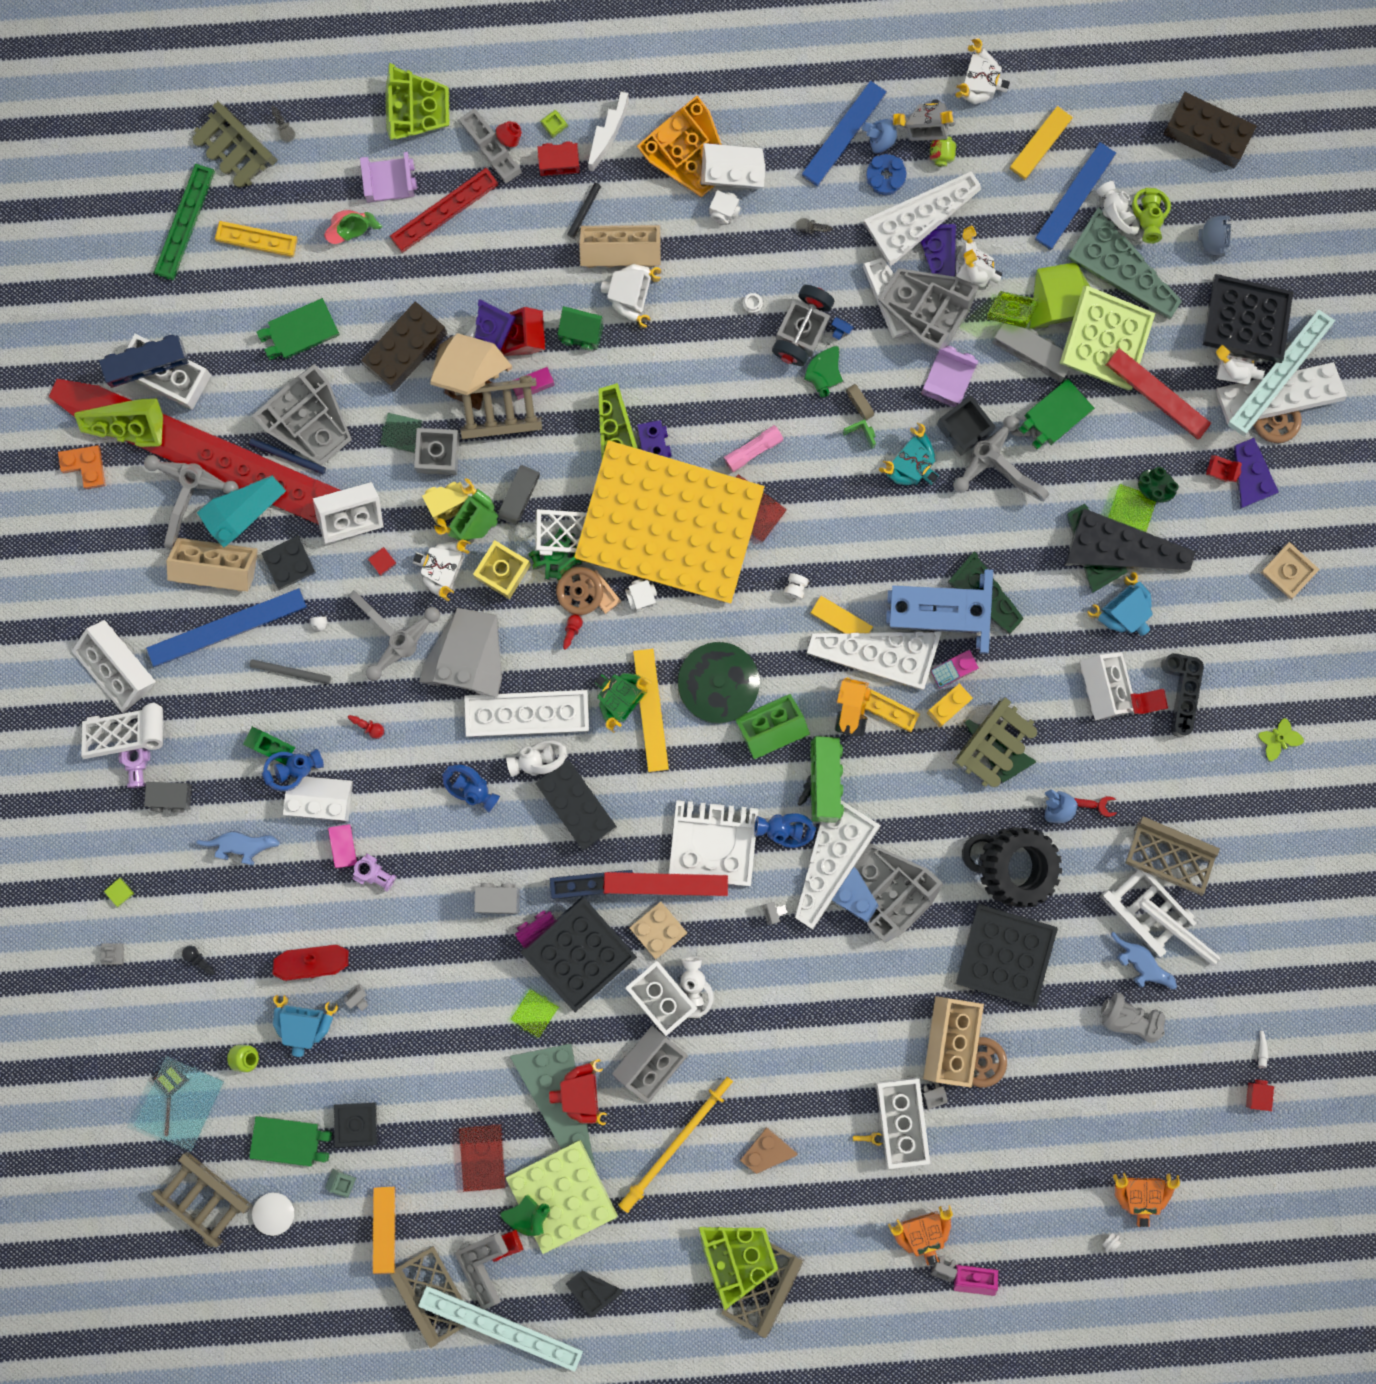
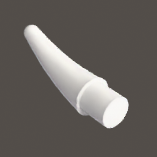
M1261 1030L1258 1067L1266 1068L1268 1048L1264 1031Z

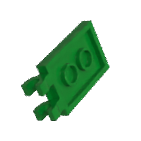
M323 298L269 321L270 328L256 331L262 343L271 338L275 346L264 349L270 361L280 355H283L286 360L340 335Z
M1067 379L1024 415L1027 420L1023 422L1018 430L1024 435L1034 426L1041 433L1032 443L1037 450L1047 441L1050 445H1053L1095 408Z
M255 1116L249 1159L310 1167L313 1166V1161L326 1163V1161H329L330 1153L318 1152V1141L332 1140L333 1132L318 1130L319 1124Z

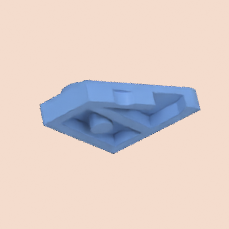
M853 867L832 899L834 903L867 923L879 906L855 867Z

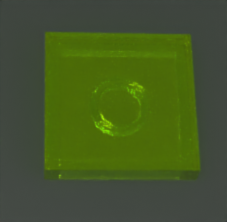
M1000 291L987 313V320L1026 328L1038 306L1039 299Z
M1119 484L1108 518L1146 532L1156 502L1146 498L1137 489Z

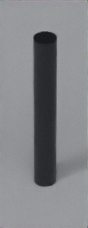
M595 182L567 233L569 237H575L601 188L600 184Z

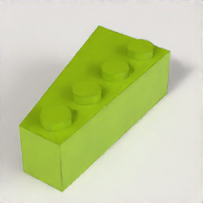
M618 383L598 389L601 461L608 440L637 448Z

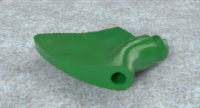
M838 346L830 347L819 353L810 362L804 380L813 383L816 391L819 392L822 398L830 394L829 388L843 383L838 368Z
M526 1195L519 1205L501 1212L500 1215L510 1227L519 1233L527 1236H538L544 1233L543 1222L550 1212V1207L545 1203L539 1206L529 1195Z

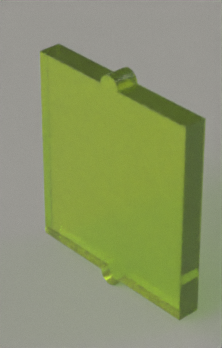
M530 989L510 1020L523 1027V1031L527 1030L540 1038L559 1007L547 1000L546 996H541Z

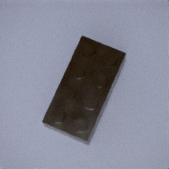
M1184 92L1163 135L1235 168L1257 126Z
M415 301L361 361L364 367L395 392L448 334L443 324Z

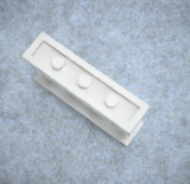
M1135 868L1136 872L1121 887L1112 892L1109 890L1104 891L1099 897L1156 957H1162L1167 952L1163 948L1165 946L1164 943L1174 934L1167 929L1159 937L1154 938L1149 931L1157 920L1150 916L1145 922H1139L1135 918V913L1140 909L1139 902L1142 898L1146 897L1150 900L1158 893L1166 901L1159 908L1165 913L1172 908L1180 916L1176 920L1177 923L1181 926L1185 923L1188 926H1195L1197 923L1193 920L1195 918L1188 909L1184 910L1151 874ZM1143 877L1151 887L1130 907L1127 906L1125 908L1120 902L1122 900L1121 897Z

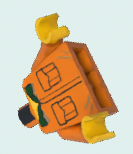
M1123 1173V1177L1118 1179L1116 1174L1113 1175L1115 1197L1122 1209H1125L1127 1213L1137 1214V1226L1150 1227V1215H1160L1161 1210L1165 1209L1172 1198L1174 1190L1180 1186L1178 1175L1175 1180H1171V1175L1167 1174V1183L1161 1178H1127L1125 1173Z
M948 1205L949 1209L947 1211H942V1207L939 1206V1213L935 1211L903 1222L897 1219L898 1224L895 1227H891L890 1223L888 1227L894 1235L897 1244L906 1252L914 1253L915 1256L924 1254L926 1264L932 1265L939 1262L936 1250L944 1248V1243L948 1241L953 1213L950 1205Z

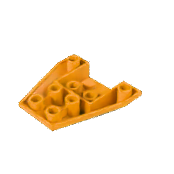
M697 95L657 127L636 147L649 163L698 196H704L714 187V185L701 184L703 144H722L710 111Z

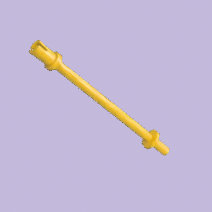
M727 1076L715 1091L712 1089L708 1090L711 1094L709 1099L638 1185H631L628 1194L618 1204L621 1209L629 1213L639 1199L642 1200L644 1189L717 1101L724 1102L721 1096L732 1084L733 1080Z

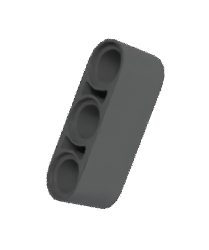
M520 465L499 510L498 518L516 526L518 525L538 482L540 472Z

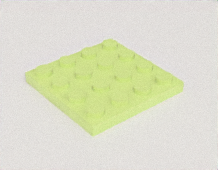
M1083 286L1060 364L1123 389L1132 390L1133 387L1105 364L1118 348L1140 364L1155 313L1092 287Z
M581 1140L506 1177L518 1204L526 1195H529L539 1206L545 1203L550 1207V1212L543 1222L544 1233L534 1236L542 1254L618 1217Z

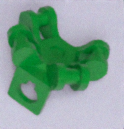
M559 529L554 537L557 539L564 532ZM566 534L561 538L566 541L565 543L559 540L560 544L566 548H569L572 544V541ZM550 539L543 546H550L553 540ZM534 550L528 554L534 563L532 564L533 570L546 566L545 579L550 580V578H557L559 580L562 574L572 566L582 565V561L575 558V553H572V558H569L568 553L552 552L551 556L544 555L545 560L542 561L539 551ZM551 565H558V570H551Z

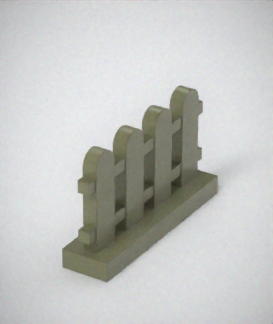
M217 101L213 105L217 112L215 114L210 113L208 115L210 119L201 129L197 127L194 130L196 134L193 136V143L198 147H202L207 143L209 148L206 151V156L211 160H217L220 157L223 160L220 164V170L225 174H230L234 171L237 175L234 177L233 183L237 187L242 188L246 184L250 186L253 183L251 179L259 170L265 171L266 167L264 165L267 162L274 165L278 159L222 103ZM226 121L230 124L228 128L224 125ZM221 129L223 133L213 143L210 138ZM240 135L244 138L242 141L238 139ZM234 142L237 147L226 156L224 154L225 150ZM253 149L257 151L255 156L251 153ZM248 156L251 160L240 170L237 166Z
M1006 697L999 699L952 762L958 768L965 766L967 774L972 772L983 780L981 785L987 787V785L990 787L999 786L1001 779L996 773L999 769L1003 771L1012 769L1013 762L1008 757L1012 752L1016 755L1024 753L1025 746L1020 742L1024 736L1034 738L1037 735V729L1033 726L1034 721L1031 719L1026 721L1017 714L1018 709L1015 706L1012 708L1008 707L1011 701ZM1001 717L1003 719L1002 722L997 724L996 722ZM1008 723L1020 732L1016 738L1004 729ZM987 734H990V738L986 741L984 738ZM995 740L1008 748L1004 754L992 746ZM975 750L979 751L975 757L972 756ZM983 756L995 764L992 770L980 762Z

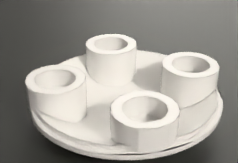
M280 1193L263 1195L256 1201L252 1210L254 1225L260 1232L266 1235L275 1236L282 1234L294 1221V1208L291 1201L284 1194Z

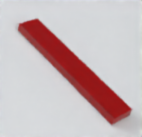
M486 167L391 234V240L400 252L404 253L499 185Z
M1120 348L1116 349L1105 364L1197 440L1203 436L1211 425L1210 421Z
M604 872L603 894L728 896V875Z

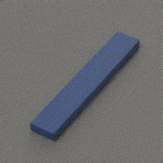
M872 81L868 83L803 171L802 176L817 187L820 185L884 98L887 91Z
M1101 142L1098 144L1036 236L1035 241L1049 250L1053 249L1116 155L1115 151Z

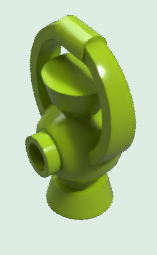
M1145 187L1135 194L1132 201V211L1144 230L1142 240L1150 244L1162 240L1160 228L1171 209V202L1168 196L1157 188ZM1145 195V197L1141 199V203L1144 208V210L1141 211L1138 207L1137 199L1140 196ZM1161 200L1165 205L1164 213L1159 208Z

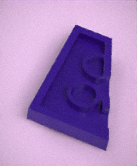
M940 224L921 240V244L931 273L955 277L956 224Z
M479 299L475 338L493 343L501 350L516 317Z
M1255 438L1235 445V461L1242 463L1241 474L1238 478L1240 509L1278 494L1279 491Z

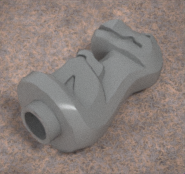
M1115 993L1110 1000L1106 999L1102 1005L1100 1012L1103 1015L1102 1024L1109 1030L1136 1034L1149 1043L1156 1042L1165 1034V1015L1162 1011L1152 1010L1148 1018H1144V1009L1140 1007L1135 1008L1125 1002L1124 995L1121 993Z

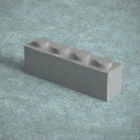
M1006 317L992 341L994 345L1060 383L1070 367L1060 364L1064 349L1055 346L1056 344L1052 340L1043 339L1038 336L1035 330L1024 328L1016 319Z

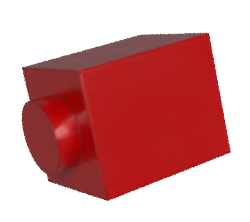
M1255 1079V1083L1248 1082L1246 1108L1272 1111L1274 1086L1268 1085L1266 1080Z

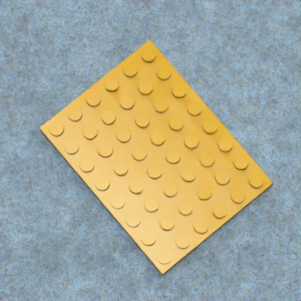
M608 440L575 558L731 604L765 486Z

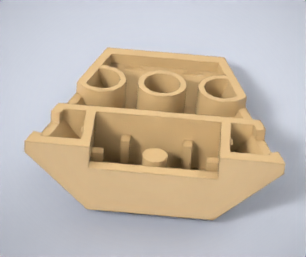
M457 333L439 345L430 384L469 395L483 387L485 381L490 378H498L499 373L502 371L508 372L512 370V365L495 344Z

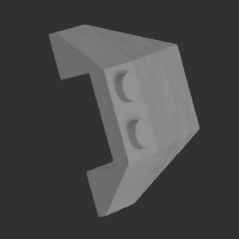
M898 268L878 301L921 342L941 350L949 345L968 315L979 286L958 277Z
M315 364L293 379L252 415L267 433L319 465L326 462L352 440L329 381Z
M457 608L426 658L419 682L438 687L442 684L473 690L480 695L498 698L502 681L497 615Z
M873 844L868 845L854 866L879 905L867 924L884 943L903 934L932 905L943 886V883L928 869Z

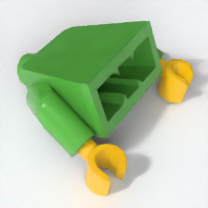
M467 478L464 480L469 486L464 488L460 485V488L465 494L471 493L472 496H468L449 527L446 526L444 519H437L438 524L441 526L434 525L437 534L448 533V536L459 541L462 539L469 541L485 537L489 529L497 525L498 514L494 511L495 507L491 498L478 488L475 489L472 482Z

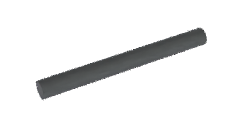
M253 659L250 661V667L325 684H330L331 676Z

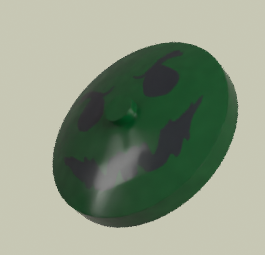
M712 642L696 648L684 660L679 671L678 690L683 704L695 717L708 723L724 724L740 718L751 709L759 692V673L754 661L744 650L730 643Z

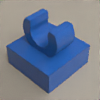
M835 317L831 324L837 327L832 337L841 340L844 332L851 334L854 329L853 325L838 317Z

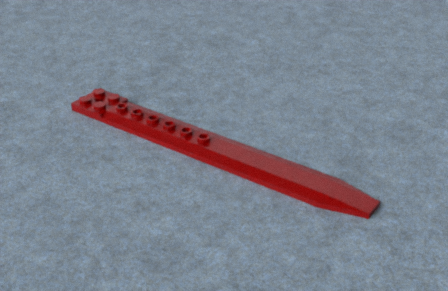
M62 379L56 380L48 396L73 416L76 412L133 401L98 385ZM163 414L162 444L149 447L137 446L174 463L198 464L202 469L223 482H236L239 489L273 475L286 489V492L272 505L317 525L319 524L315 514L313 498L341 491ZM125 440V442H128V443H130V444H132V445H135L134 442H130V441H126V440Z

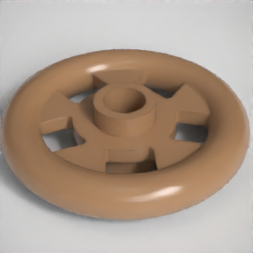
M1300 411L1277 415L1281 418V422H1277L1275 416L1259 419L1254 424L1255 430L1266 441L1272 443L1287 442L1294 438L1300 430L1302 422ZM1287 414H1292L1293 422H1288ZM1267 423L1273 429L1270 433L1263 427ZM1286 427L1288 432L1281 435L1279 430Z
M573 567L562 574L561 579L558 580L556 588L557 599L560 605L571 614H589L602 601V581L589 568ZM579 575L581 580L573 583L572 577ZM588 579H591L594 583L591 589L586 583ZM565 586H570V595H565ZM578 587L582 589V593L580 595H578L576 592V589ZM589 594L594 597L590 604L585 601ZM573 599L580 601L579 607L571 605Z
M979 1037L978 1046H987V1052H978L977 1048L974 1069L979 1074L976 1078L973 1076L972 1085L984 1088L995 1085L1003 1078L1007 1069V1057L999 1043L987 1037ZM992 1054H997L999 1063L993 1064ZM980 1058L986 1060L985 1066L979 1065L978 1061ZM992 1068L995 1074L987 1078L984 1073Z

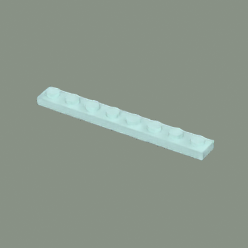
M1318 310L1287 348L1283 362H1276L1229 421L1228 426L1242 436H1245L1332 327L1335 320Z
M426 1286L418 1307L574 1372L583 1353V1350L429 1286Z

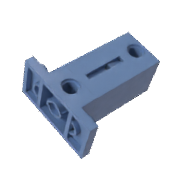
M985 569L984 574H980L979 588H983V590L892 585V590H888L887 602L891 604V611H887L886 623L890 624L891 629L981 633V636L976 637V649H980V654H988L993 570ZM899 603H905L908 606L904 613L896 610V606ZM973 607H979L982 614L975 617L970 613V610Z

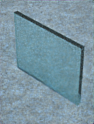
M166 1056L134 1126L160 1137L161 1140H167L192 1151L224 1081L204 1073L196 1067H191Z

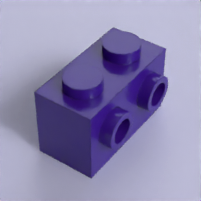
M661 420L637 425L641 450L667 458L672 457L670 445L666 446L665 438H668L667 428L662 426Z

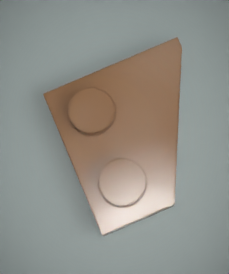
M766 1127L740 1161L754 1173L758 1174L797 1156L798 1153Z

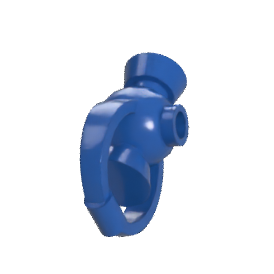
M318 749L310 752L308 757L301 753L278 752L267 759L263 767L262 776L266 785H269L274 790L286 792L296 788L302 781V778L310 773L311 767H314V769L324 768V763ZM287 758L286 765H273L276 777L280 783L287 780L289 775L297 778V780L288 786H279L273 783L274 780L271 773L267 770L269 764L275 759Z
M448 766L442 774L444 786L452 796L466 801L469 805L483 803V807L488 813L500 798L497 794H488L487 782L474 769L468 766ZM455 771L461 772L452 785L449 778Z
M797 813L784 816L776 814L768 822L765 818L757 816L754 825V836H761L767 833L768 837L774 842L790 848L807 844L813 839L816 827L808 817ZM803 823L808 825L804 838H802Z

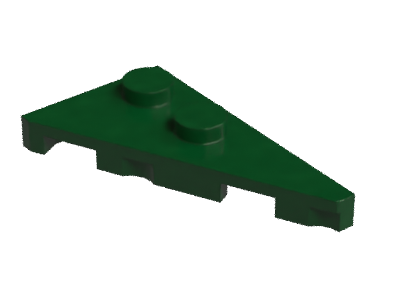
M970 719L964 722L970 734L973 735L979 725ZM987 734L984 739L987 741L991 735ZM997 740L992 744L1003 754L1008 749ZM1012 752L1008 757L1013 762L1012 769L1009 771L999 769L996 775L1000 777L1001 783H1004L1035 764L1036 761L1025 753L1016 755ZM986 758L993 769L995 764Z

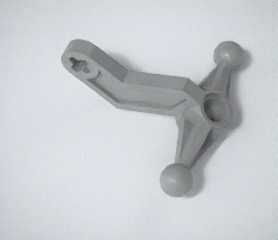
M1007 416L1000 430L987 440L980 441L975 445L974 454L963 477L955 479L953 483L955 491L958 493L966 492L969 488L970 480L984 469L994 466L1015 487L1040 501H1045L1049 496V492L1040 484L1022 475L1000 454L1009 432L1015 431L1019 426V421L1015 416Z
M154 455L147 456L144 460V466L147 470L156 471L158 469L183 486L172 511L164 547L169 549L173 548L178 538L182 519L194 488L223 490L225 495L239 489L236 482H223L195 463L160 462L158 457ZM187 473H192L195 479H191Z
M355 590L348 595L390 637L389 646L379 662L366 669V676L371 681L380 679L382 670L400 658H407L413 655L417 648V641L429 623H435L440 618L439 610L435 607H429L424 612V618L405 630L395 631Z

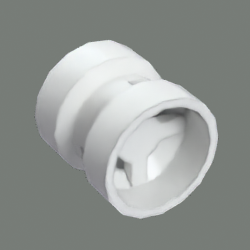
M790 573L788 578L789 584L785 587L783 593L789 597L802 600L804 596L803 590L808 585L809 579Z

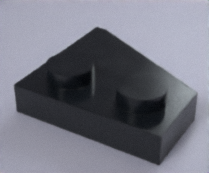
M583 1270L565 1283L590 1318L594 1317L623 1293L622 1289Z

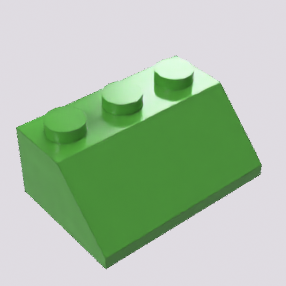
M791 694L752 710L735 720L754 759L810 735L805 718Z

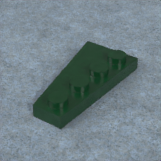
M1085 503L1067 514L1073 535L1081 510L1084 508L1089 510ZM1083 566L1092 593L1128 572L1127 569Z
M975 551L948 581L953 588L983 590V588H979L980 574H984L987 567L981 562ZM993 578L991 620L1010 635L1024 618L1009 597L1002 591L998 582Z

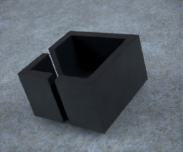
M972 395L939 418L936 424L947 439L951 436L950 443L960 456L973 448L977 442L982 441L993 433L996 428Z

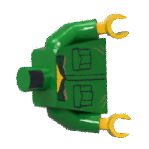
M622 673L620 676L614 674L610 680L603 674L597 678L595 684L602 689L598 695L600 700L599 707L606 722V728L615 733L614 727L616 725L622 726L618 721L625 722L648 692L645 689L648 683L652 684V681L630 673Z

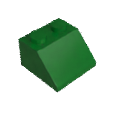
M563 306L558 339L562 344L568 346L576 344L580 345L584 350H598L604 328L602 316Z

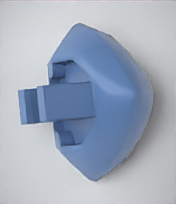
M881 119L873 124L865 122L861 128L870 137V145L874 153H882L896 142L897 130L891 119Z
M1052 789L1045 792V796L1049 798L1046 801L1047 807L1044 816L1047 822L1066 823L1074 818L1078 805L1072 796L1062 791L1055 792Z

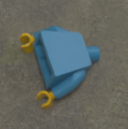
M1131 572L1130 575L1134 580L1131 581L1125 576L1124 583L1128 587L1102 609L1103 613L1100 612L1098 605L1093 604L1092 607L1097 610V613L1092 614L1087 610V614L1091 618L1098 617V621L1109 629L1130 633L1137 631L1140 636H1143L1150 631L1146 621L1153 615L1151 611V593L1141 582L1137 581L1138 575L1135 572Z
M276 995L273 998L274 1003L277 1005V1008H274L273 1027L278 1036L282 1038V1044L292 1046V1055L302 1057L304 1056L305 1048L311 1049L314 1043H319L328 1033L333 1020L332 1014L338 1011V1005L336 1004L335 1010L329 1011L328 1006L330 1002H327L325 1005L326 1014H324L322 1010L288 1006V998L285 995L283 996V1002L278 1003L279 996Z

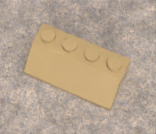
M660 225L581 226L580 266L588 268L606 266L612 268L615 266L627 267L632 264L645 265L647 267L661 265Z
M177 538L166 560L167 580L177 583H189L198 586H211L220 589L225 588L248 592L254 578L258 549L234 545L223 547L220 543Z
M935 996L924 1080L972 1088L984 1004Z

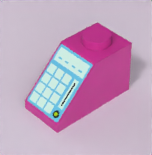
M968 650L930 671L940 689L977 671L979 667L971 651Z

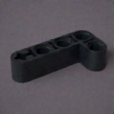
M1172 653L1162 660L1161 668L1167 674L1179 676L1171 732L1176 737H1184L1189 735L1194 728L1204 664L1197 657ZM1169 659H1173L1176 662L1175 669L1169 667ZM1189 663L1196 665L1197 670L1195 673L1189 670ZM1185 683H1190L1193 686L1192 693L1186 691ZM1183 702L1187 703L1190 707L1188 713L1184 712L1181 708ZM1183 723V727H1185L1186 730L1182 731V729L1179 728L1178 725Z

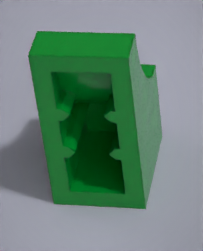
M253 726L243 743L244 746L267 757L278 752L293 753L295 749L294 746ZM278 758L275 760L286 765L288 759Z

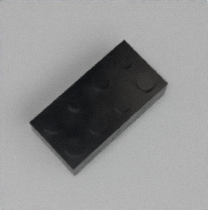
M569 759L559 768L548 773L535 783L583 851H586L617 828Z

